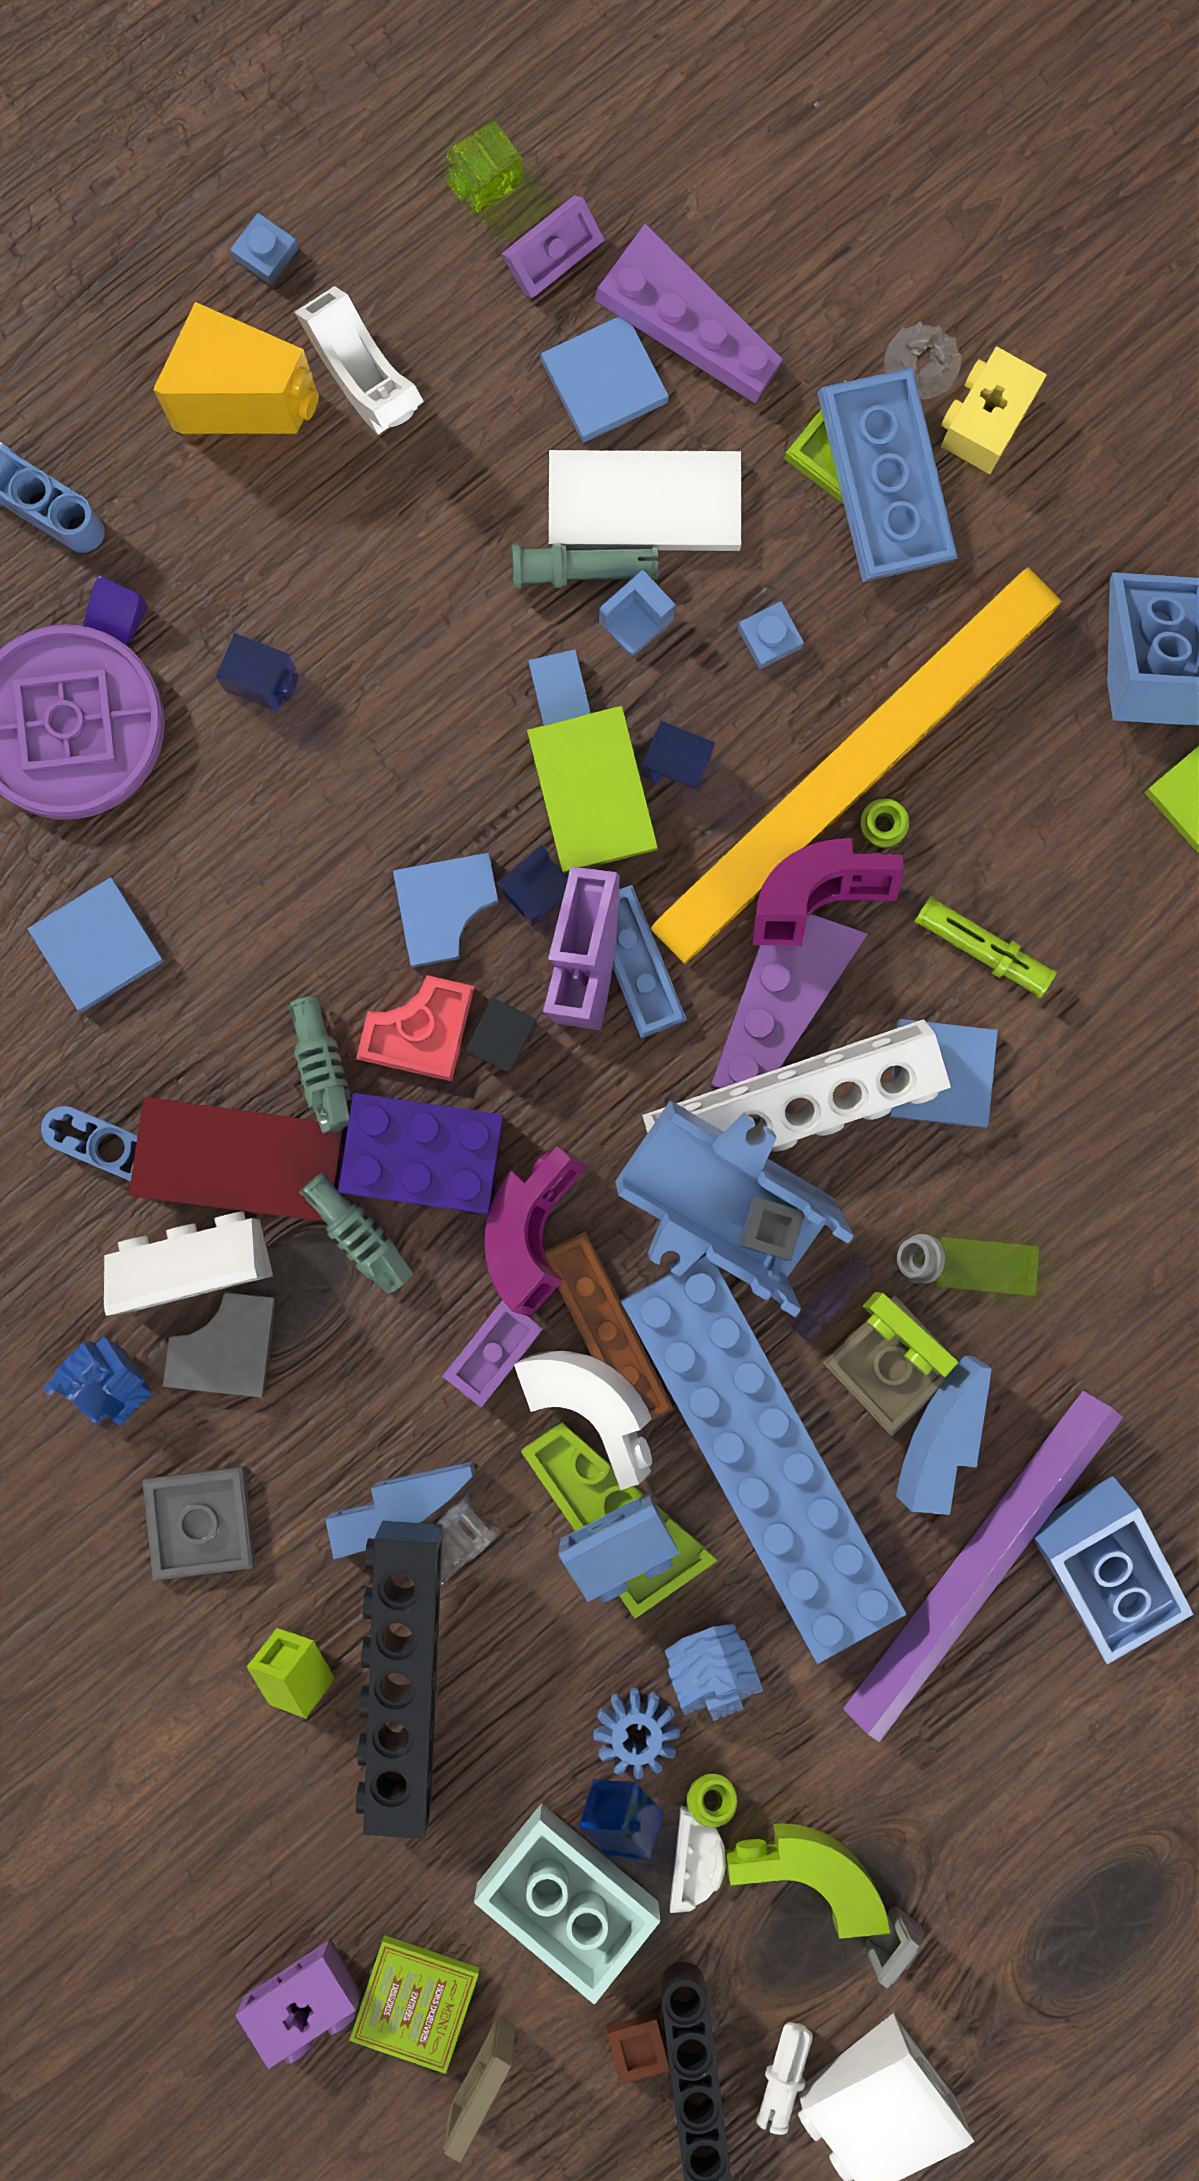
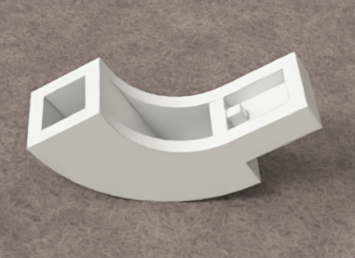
M570 1351L539 1352L528 1355L514 1364L531 1412L547 1407L567 1408L581 1414L594 1425L603 1440L620 1490L639 1485L651 1473L649 1468L652 1465L650 1448L643 1437H638L636 1431L641 1430L652 1418L639 1393L619 1372L598 1359Z

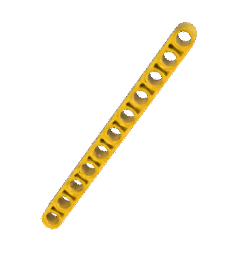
M1029 567L1023 570L654 923L651 930L684 964L689 962L760 894L768 875L782 860L792 853L813 844L1060 606L1062 600Z

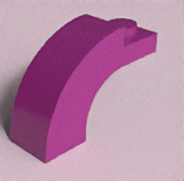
M852 838L826 840L806 846L792 853L772 870L762 886L757 903L753 945L802 946L806 921L809 915L822 905L833 901H897L904 872L903 855L881 853L853 854Z
M559 1146L553 1151L545 1153L537 1160L533 1166V1174L530 1178L510 1171L496 1192L486 1222L485 1257L491 1280L509 1309L514 1313L532 1317L563 1281L550 1266L543 1248V1231L548 1215L557 1202L588 1168L576 1155Z

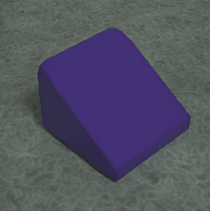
M98 576L93 586L83 626L107 633L128 647L148 605L140 594L102 576Z

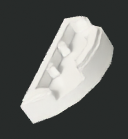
M682 1805L680 1807L670 1913L692 1911L696 1908V1905L707 1900L721 1886L726 1869L724 1843L717 1828L699 1824L691 1816L688 1807Z

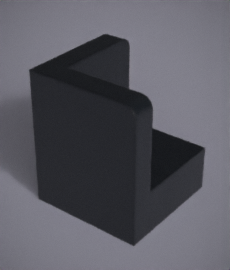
M492 997L465 1051L476 1059L479 1057L505 1071H511L526 1040L530 1041L538 1025L537 1019Z

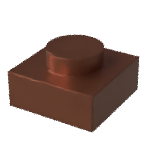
M656 2012L607 2025V2034L620 2084L670 2071L669 2060Z

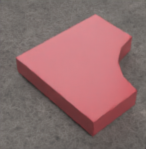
M427 975L419 993L406 1005L388 1012L368 1011L356 1059L453 1083L475 986Z

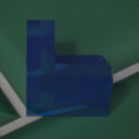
M661 721L642 765L641 777L659 784L662 776L691 788H696L700 783L707 763L710 762L715 742Z
M541 845L501 879L498 885L500 892L533 927L563 901L568 878L551 861L549 851Z
M594 1779L578 1827L609 1856L650 1860L663 1811L636 1782Z

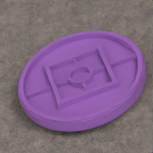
M65 624L41 627L24 633L4 645L0 649V794L16 806L42 817L65 820L91 817L103 813L130 797L151 773L157 762L164 739L165 716L162 698L154 678L144 663L130 648L115 637L80 625Z

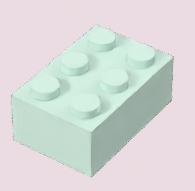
M542 1803L478 1881L474 1903L594 2005L661 1922L658 1901Z

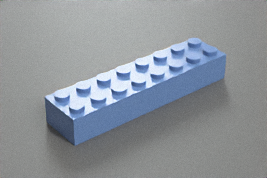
M704 1254L680 1277L671 1272L620 1300L816 1663L819 1664L905 1616V1610L716 1264L709 1261L707 1255Z

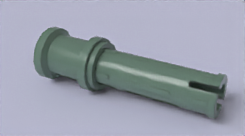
M553 543L551 548L522 549L520 544H512L513 589H521L523 584L552 583L554 588H562V585H567V580L633 579L642 570L652 580H657L658 561H656V558H658L657 547H652L651 549L566 551V546H561V543Z

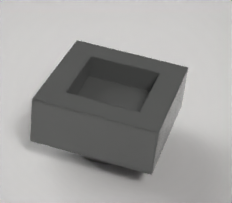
M752 1198L739 1247L784 1261H791L804 1216L803 1211L763 1198Z

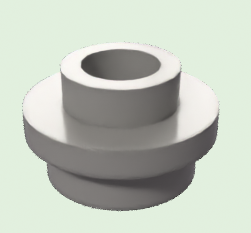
M917 1234L902 1243L897 1253V1264L900 1271L910 1281L928 1284L935 1281L942 1273L945 1265V1252L937 1238L927 1234Z

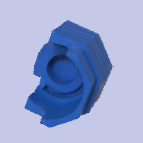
M103 1336L97 1344L93 1341L83 1342L54 1371L55 1376L52 1378V1381L43 1387L49 1395L54 1391L64 1395L79 1407L95 1425H98L101 1419L110 1416L113 1422L121 1426L129 1418V1415L135 1412L134 1408H139L141 1402L146 1401L147 1396L152 1394L127 1351L106 1336Z

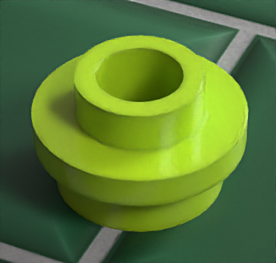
M883 798L871 802L864 809L860 818L862 835L870 844L876 847L887 848L898 844L905 837L909 828V817L906 810L900 803L892 799ZM881 816L887 817L892 823V829L888 832L880 831L875 824L876 818Z
M705 1774L698 1777L691 1784L687 1794V1807L693 1819L699 1824L706 1827H719L726 1824L733 1817L737 1808V1794L732 1783L727 1778L718 1774ZM709 1790L715 1792L718 1798L717 1806L711 1811L705 1807L703 1802L704 1795Z

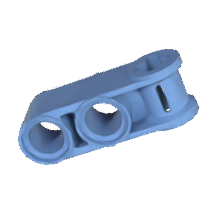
M0 442V506L9 509L73 551L88 553L95 550L103 541L105 527L89 502L83 496L25 461L16 452ZM45 492L40 502L30 504L31 499L36 494ZM85 517L84 522L78 528L68 529L74 519Z

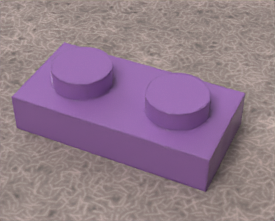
M574 195L501 253L522 293L529 298H533L605 239L584 198Z
M502 1300L442 1377L482 1408L544 1327L531 1317L512 1312Z

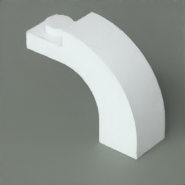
M334 286L294 312L335 381L360 416L377 434H380L389 427L398 426L407 421L414 411L418 409L417 406L424 402L415 384L400 375L383 356L363 324L348 294Z

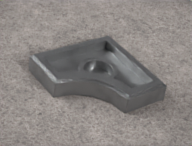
M230 1292L224 1293L219 1311L205 1327L190 1335L169 1337L163 1387L264 1397L276 1298Z

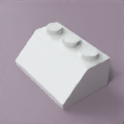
M244 1211L214 1218L215 1228L197 1232L196 1224H189L166 1230L167 1240L149 1244L148 1237L141 1236L118 1242L119 1252L104 1255V1309L106 1316L129 1313L272 1277L273 1273L260 1219H245Z

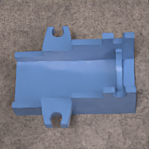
M670 1100L615 1181L620 1197L661 1220L648 1251L650 1260L659 1265L661 1256L665 1252L674 1251L678 1253L676 1259L669 1263V1268L672 1273L680 1277L706 1252L709 1261L750 1284L753 1293L765 1300H769L770 1297L774 1298L780 1303L782 1310L796 1317L801 1307L788 1276L823 1226H828L836 1237L846 1243H849L854 1236L836 1200L768 1159L777 1138L773 1130L764 1125L763 1133L758 1139H747L746 1133L756 1125L752 1117L743 1113L723 1132ZM752 1198H763L803 1211L804 1216L791 1261H784L739 1247Z

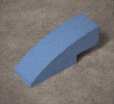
M964 1356L945 1378L928 1404L912 1436L902 1465L896 1497L911 1512L950 1515L957 1466L977 1467L992 1368L974 1356Z
M473 1461L376 1482L371 1488L373 1504L332 1512L325 1520L333 1559L365 1551L368 1538H375L382 1521L420 1523L449 1501L470 1480L475 1472Z

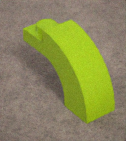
M773 1824L775 1844L766 1845L764 1840L748 1839L738 1842L736 1848L725 1849L730 1885L781 1880L802 1882L820 1892L831 1905L833 1923L839 1939L890 1934L884 1905L866 1868L845 1845L828 1834L797 1824Z

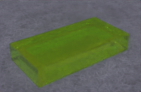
M938 1237L945 1252V1265L942 1273L935 1280L934 1286L1036 1296L1039 1246Z

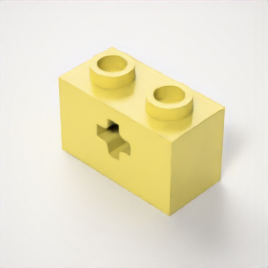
M996 346L987 363L978 359L970 372L964 386L971 389L964 403L955 399L943 419L941 426L948 431L941 447L991 474L1047 374ZM986 405L994 408L991 413L984 410Z

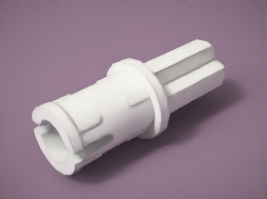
M788 2022L784 2025L774 2063L768 2066L765 2072V2076L769 2081L756 2122L765 2130L768 2121H773L770 2132L773 2134L782 2135L787 2133L797 2092L804 2089L806 2082L802 2074L813 2035L806 2026L800 2023Z

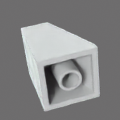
M894 2013L806 2081L804 2089L798 2091L802 2110L798 2112V2116L802 2124L815 2141L823 2137L833 2152L829 2155L830 2160L844 2181H899L967 2148L974 2142L956 2097Z

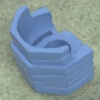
M734 1624L708 1628L682 1638L665 1650L670 1665L668 1673L684 1715L707 1707L713 1721H715L720 1716L726 1717L727 1714L731 1715L735 1711L743 1710L744 1707L741 1700L749 1697L751 1694L763 1691L745 1640L741 1641Z

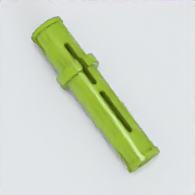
M931 895L914 921L917 925L920 924L955 947L993 969L991 974L999 979L1004 975L1034 993L1038 998L1043 996L1056 976L1057 971L1051 970L1019 950L1021 945L1012 940L1008 944L973 921L935 900Z

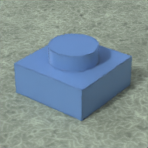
M257 213L231 247L230 252L236 262L272 285L298 251L299 247L294 237Z
M782 601L740 621L737 629L759 670L802 649L804 644Z

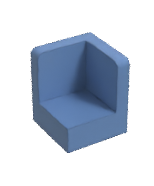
M642 570L599 609V624L628 655L634 656L674 620L676 604Z

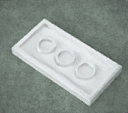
M549 450V548L552 547L553 543H561V546H566V550L651 549L652 547H657L658 550L740 551L741 451Z

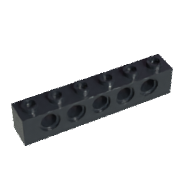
M382 1521L375 1538H368L365 1569L373 1570V1588L366 1587L363 1619H371V1637L365 1636L363 1639L361 1667L369 1669V1685H363L361 1689L359 1716L368 1717L367 1734L361 1733L357 1754V1763L359 1766H366L365 1782L359 1781L356 1794V1814H364L363 1835L425 1839L429 1824L432 1802L443 1525ZM393 1574L407 1575L413 1581L414 1586L409 1588L399 1587L392 1581L390 1576ZM395 1623L403 1624L410 1629L412 1634L405 1637L398 1636L390 1630L389 1625ZM391 1673L402 1674L410 1683L405 1685L395 1684L387 1675ZM386 1723H400L407 1731L404 1733L393 1732L386 1726ZM395 1771L400 1773L405 1779L395 1781L388 1778L384 1772Z

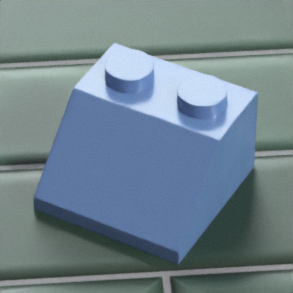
M650 1492L560 1538L558 1554L587 1602L598 1596L601 1602H606L624 1593L629 1588L626 1582L642 1573L647 1578H652L674 1565L671 1558L678 1555L679 1551Z

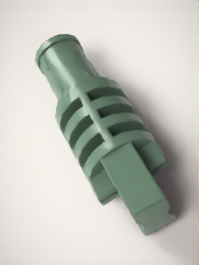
M315 996L299 998L292 1001L291 1005H288V1009L291 1013L298 1039L294 1056L298 1062V1072L301 1075V1083L305 1089V1099L309 1109L314 1108L323 1134L340 1132L349 1124L350 1116L347 1104L351 1102L348 1082L345 1079L344 1068L341 1066L342 1059L338 1053V1044L333 1037L327 1035L319 998Z
M324 1172L317 1175L299 1191V1194L304 1197L327 1223L328 1226L325 1228L328 1231L327 1235L332 1240L335 1238L338 1241L336 1245L339 1249L347 1251V1258L350 1261L355 1260V1267L366 1277L372 1279L387 1294L399 1289L413 1275V1272L398 1253L390 1237L385 1238L382 1235L384 1232L382 1228L373 1225L375 1220L370 1215L367 1217L364 1215L365 1209L361 1205L358 1206L356 1203L351 1205L338 1192Z

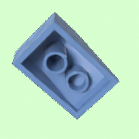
M1112 572L1109 591L1107 685L1114 721L1199 726V578Z
M1113 1476L1053 1510L1033 1537L1044 1560L1106 1664L1113 1662L1193 1615L1140 1508Z

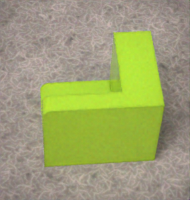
M276 1628L247 1666V1669L271 1706L305 1719L334 1681V1675L314 1640Z

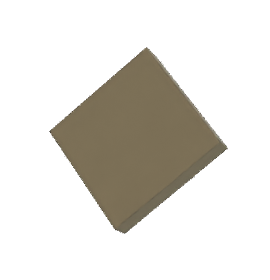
M895 1295L889 1297L893 1303L942 1346ZM870 1315L822 1363L879 1425L892 1436L935 1395L946 1377L937 1375L933 1371L927 1376L922 1374L904 1357L909 1349L894 1336L888 1342L866 1322L872 1316Z
M502 2017L496 2018L450 2105L443 2149L445 2150V2155L461 2163L512 2066L516 2025Z

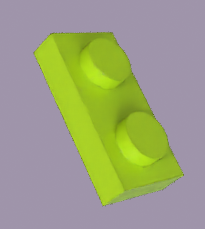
M875 1292L862 1306L872 1315L866 1322L888 1342L894 1336L909 1349L904 1357L925 1376L933 1371L937 1375L946 1377L957 1365L958 1361L884 1293Z

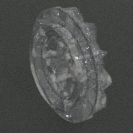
M919 321L915 326L906 329L902 327L892 341L889 342L884 360L886 373L913 368L920 399H930L945 393L954 384L960 371L962 354L959 353L956 346L955 336L949 337L942 331L940 324L932 327L923 325ZM927 346L931 347L930 352L932 354L930 360L936 363V365L927 363L924 369L921 368L919 375L915 374L917 357L912 353L920 355Z

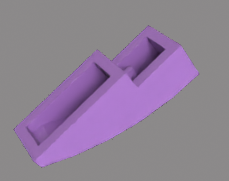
M571 867L548 958L554 965V970L543 1013L556 1024L601 1030L608 999L617 936L620 876L617 872Z

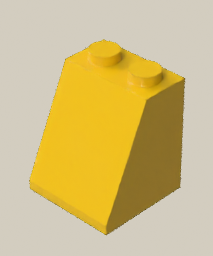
M197 302L194 303L153 389L173 430L181 434H297L303 420H310L313 416L319 399L304 349Z

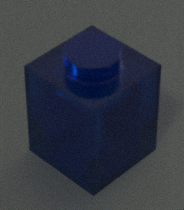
M234 633L216 679L224 691L278 712L283 699L288 701L292 697L298 682V673L295 672L296 667L289 654Z

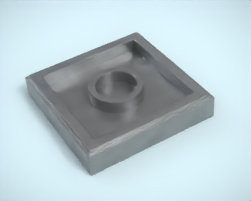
M245 1466L151 1477L142 1480L153 1581L251 1569L256 1566Z

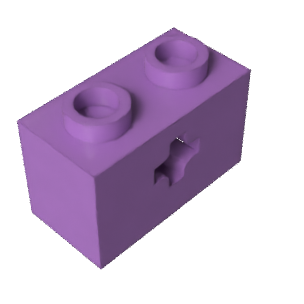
M328 1940L245 1995L235 2016L263 2062L270 2069L283 2059L286 2064L299 2059L311 2048L313 2044L311 2040L326 2030L330 2035H333L351 2023L356 2016L354 2012L357 2009L362 1991L334 1946ZM294 2002L300 2008L297 2011L293 2008ZM308 2004L311 2007L310 2013L304 2008Z

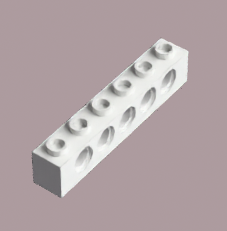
M923 1019L676 1104L723 1132L743 1113L747 1115L757 1114L761 1116L760 1122L754 1128L748 1130L746 1138L750 1140L758 1139L762 1135L765 1125L773 1130L777 1137L771 1151L777 1152L791 1148L797 1143L798 1139L815 1133L820 1136L836 1133L844 1127L845 1123L860 1118L872 1120L883 1117L890 1113L892 1107L907 1102L914 1104L928 1102L936 1098L939 1091L951 1088L935 1032ZM894 1065L902 1066L901 1073L895 1080L890 1082L880 1081L882 1073L888 1067ZM843 1082L855 1083L853 1091L848 1096L843 1098L833 1097V1092L839 1084ZM796 1098L808 1099L806 1107L801 1112L795 1114L785 1112L786 1106L790 1101ZM665 1107L642 1115L647 1133Z

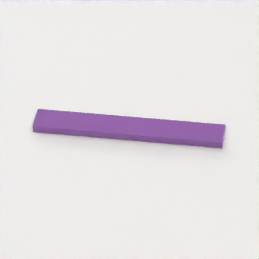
M1085 1391L1081 1392L843 1708L845 1712L869 1736L880 1742L1120 1423L1123 1417L1112 1407Z

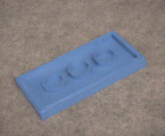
M913 368L821 387L817 394L862 582L956 560L958 558Z

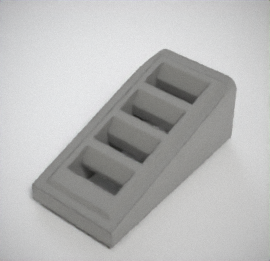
M896 1905L887 1912L890 1934L872 1935L865 1941V1948L878 1981L887 1989L891 1984L895 1983L917 1954L924 1935L923 1928Z

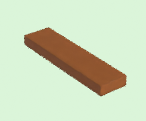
M586 1231L545 1251V1256L550 1266L563 1279L558 1289L592 1357L615 1369L635 1388L652 1419L649 1422L673 1411L674 1409Z

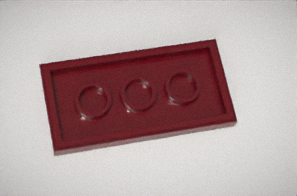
M143 1097L129 1196L325 1222L318 1212L299 1194V1191L321 1172H324L327 1178L335 1184L342 1130L340 1132L323 1134L319 1122L315 1120Z

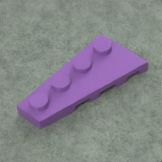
M646 224L643 225L597 288L594 301L753 403L757 402L778 371L783 360Z
M810 914L806 921L802 946L760 945L710 1087L720 1089L779 1069L868 934Z

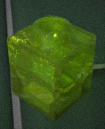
M492 120L447 150L449 173L446 174L447 182L454 195L460 201L467 199L476 213L523 183L522 157L495 120Z

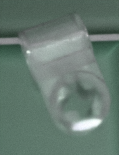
M468 1494L455 1503L435 1523L443 1525L442 1559L444 1568L441 1571V1585L466 1562H470L481 1553L501 1532L497 1526L490 1527L470 1505L472 1499ZM459 1520H461L475 1536H473Z

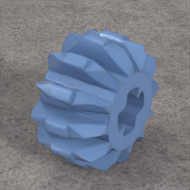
M631 1688L630 1703L625 1704L622 1697L615 1693L611 1696V1703L616 1712L604 1708L599 1709L597 1718L605 1726L594 1729L593 1733L595 1741L606 1743L599 1750L600 1759L608 1761L617 1757L614 1763V1773L618 1775L625 1771L628 1764L633 1765L634 1778L639 1780L643 1777L644 1764L648 1763L656 1774L662 1771V1764L658 1754L666 1758H674L676 1749L668 1741L678 1738L680 1730L678 1725L668 1723L674 1716L672 1706L668 1705L657 1709L659 1704L658 1693L651 1692L645 1703L640 1702L639 1689ZM637 1724L638 1730H641L642 1725L646 1726L645 1739L635 1742V1736H633L631 1741L627 1740V1727Z

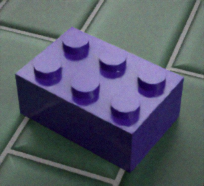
M353 1093L338 1192L488 1214L493 1202L505 1118L503 1114Z

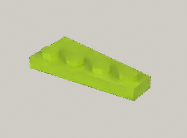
M563 1421L521 1449V1453L575 1531L644 1495L636 1486L620 1490L612 1465ZM657 1504L656 1506L678 1547L679 1554L671 1558L674 1565L663 1573L652 1578H647L642 1573L626 1582L629 1588L619 1596L635 1619L718 1561L710 1551Z

